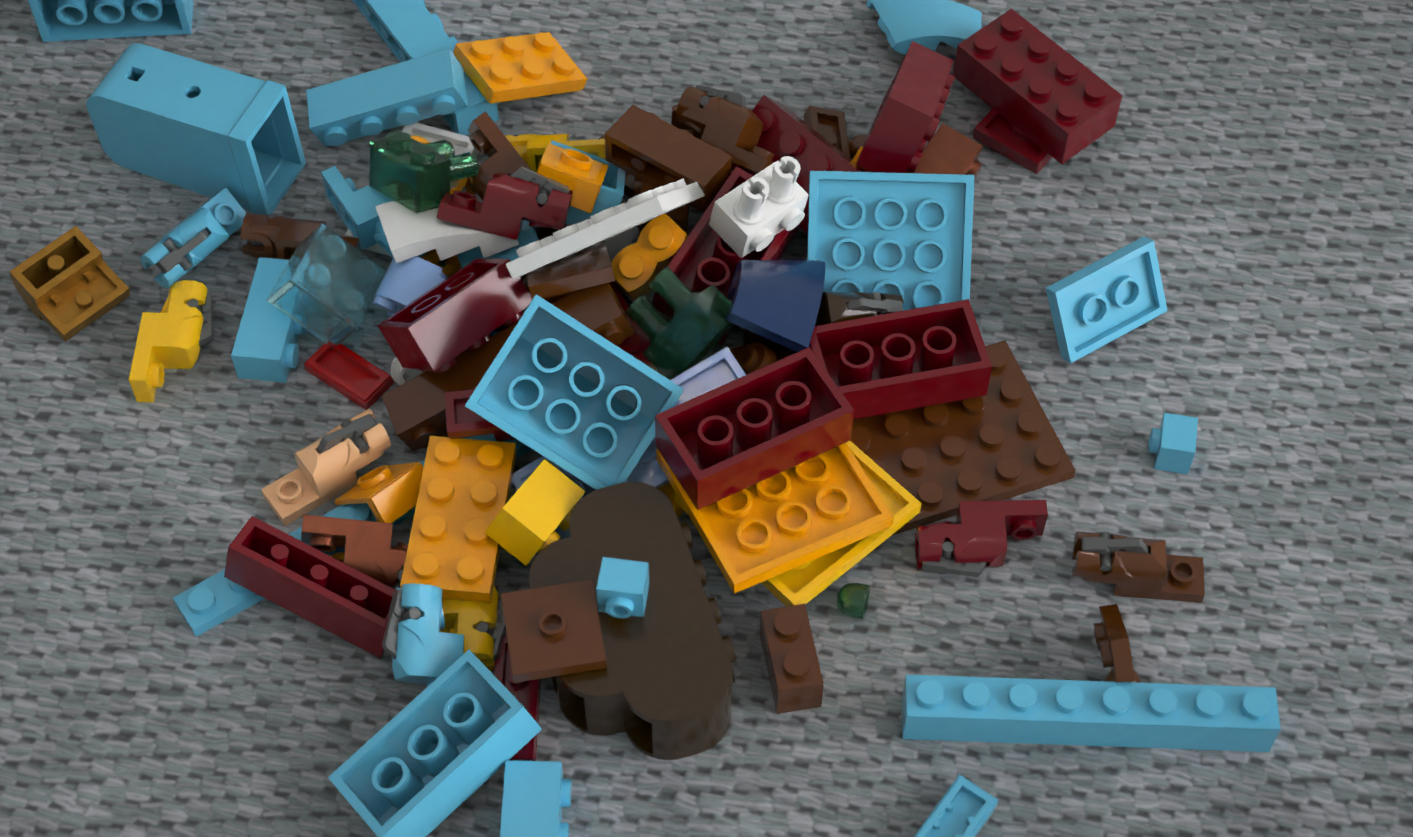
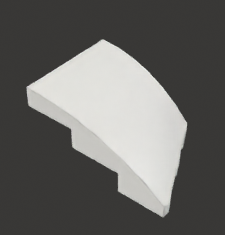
M403 199L375 206L396 264L436 249L439 259L442 261L478 246L483 257L486 258L519 245L518 240L437 219L441 202L438 200Z

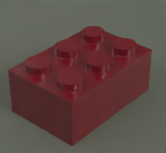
M475 259L378 324V328L401 366L420 371L441 373L454 366L458 362L456 356L467 348L473 350L487 343L492 338L490 332L501 325L506 327L520 320L524 314L523 310L530 305L532 298L520 277L512 279L506 266L510 259Z

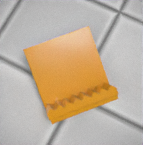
M548 143L536 173L568 186L573 191L570 206L592 213L609 165L595 161L580 151L564 149Z
M420 462L377 467L357 480L358 484L335 499L334 502L336 505L367 503L377 522L392 523L416 506L424 467Z

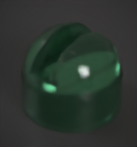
M856 582L848 583L840 588L837 593V606L842 614L864 620L869 601L870 585Z

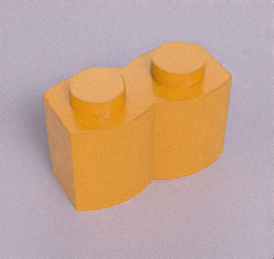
M667 214L654 218L643 228L637 243L625 247L613 258L611 262L615 277L613 282L633 301L644 297L656 286L661 273L665 271L687 239V234Z

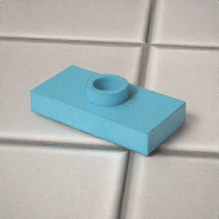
M959 774L914 837H976L996 809L999 800Z

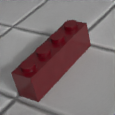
M251 516L228 546L224 577L381 658L386 651L382 647V642L389 617L388 613L392 596L396 590Z

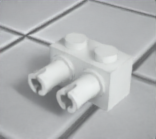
M782 157L780 162L777 160L715 201L709 225L740 258H743L754 249L757 252L763 250L772 242L776 234L784 229L787 231L794 229L805 216L803 211L809 194L796 182L801 168L798 161L793 157Z

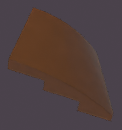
M605 240L527 273V282L532 300L537 294L551 304L576 290L615 281Z

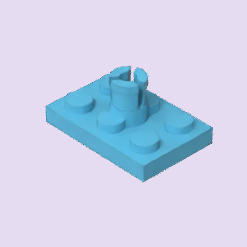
M1144 236L1046 288L1060 355L1069 363L1075 362L1168 311L1154 240Z

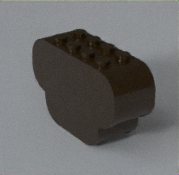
M623 482L597 489L583 497L574 507L569 521L570 537L549 544L536 556L529 572L530 589L592 579L597 604L596 588L602 557L648 562L649 590L644 617L616 618L606 612H598L607 668L551 677L561 710L574 727L588 734L607 736L626 731L632 744L639 751L652 758L677 760L707 751L721 741L731 722L732 684L735 683L731 663L736 662V657L729 636L721 637L717 624L721 623V615L714 597L707 599L703 586L707 585V578L703 564L700 559L693 561L689 549L693 548V540L688 524L679 523L669 498L662 491L651 485L641 482Z

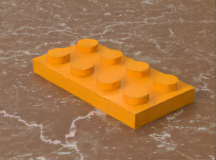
M439 436L429 437L400 584L401 588L404 584L433 585L443 589L442 598L491 602L501 546L484 532L509 500L517 453L516 443L462 438L450 439V437Z

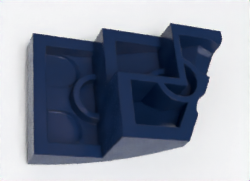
M740 260L736 266L726 296L732 302L725 320L795 352L808 348L823 293L826 270L825 262L819 260Z

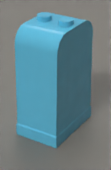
M140 43L129 45L86 101V107L100 144L105 153L115 163L124 168L210 198L222 189L227 188L243 209L254 214H272L306 164L285 85L270 80L256 79Z

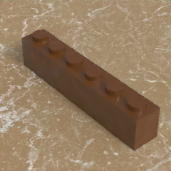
M609 283L577 290L552 303V305L616 346H619L624 339L635 334L616 293ZM517 323L493 335L484 345L473 350L467 349L457 355L458 362L441 373L426 371L381 395L397 436L412 451L427 448L430 436L443 437L447 435L445 392L476 389Z

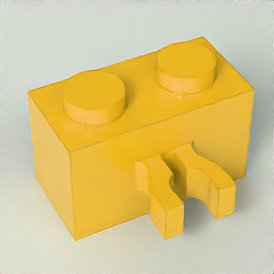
M544 459L504 505L484 533L526 566L537 552L540 553L546 546L559 540L561 536L555 532L557 527L561 528L564 532L568 529L571 513L576 503L586 491Z

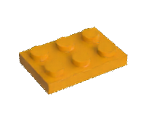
M550 32L456 43L453 51L464 72L490 104L580 91L584 89L588 79Z

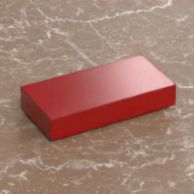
M332 337L303 363L307 372L365 410H368L394 383L391 375Z

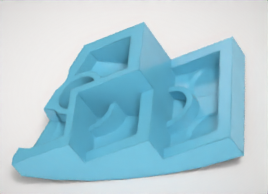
M867 0L866 6L869 9H874L878 12L880 17L877 24L881 31L886 34L892 49L904 55L912 41L935 51L940 41L957 49L959 43L979 31L982 27V12L951 0Z

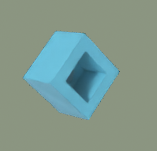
M1171 413L1163 414L1159 429H1151L1148 443V453L1155 454L1154 469L1188 474L1196 451L1198 418Z
M602 557L596 588L598 612H606L616 618L644 617L649 590L648 562Z

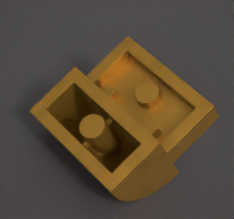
M74 226L9 271L17 291L31 311L40 320L44 319L64 342L130 296L129 287L103 261L100 250L77 226Z

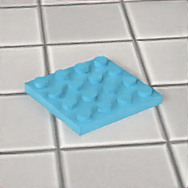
M809 171L807 260L825 262L826 270L823 292L902 295L904 300L902 304L903 311L967 299L970 302L974 175Z

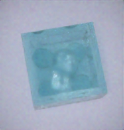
M322 223L298 244L267 301L325 344L331 345V348L334 349L333 346L339 345L359 328L386 271Z

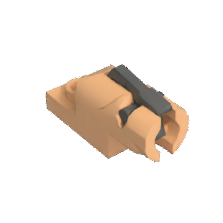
M370 409L349 420H345L322 438L295 452L298 468L261 489L263 497L284 526L358 484L356 471L381 457L384 451L391 447L386 429L382 423L377 424L374 420V413Z

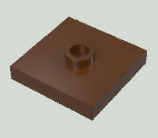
M592 579L501 593L514 683L607 668Z

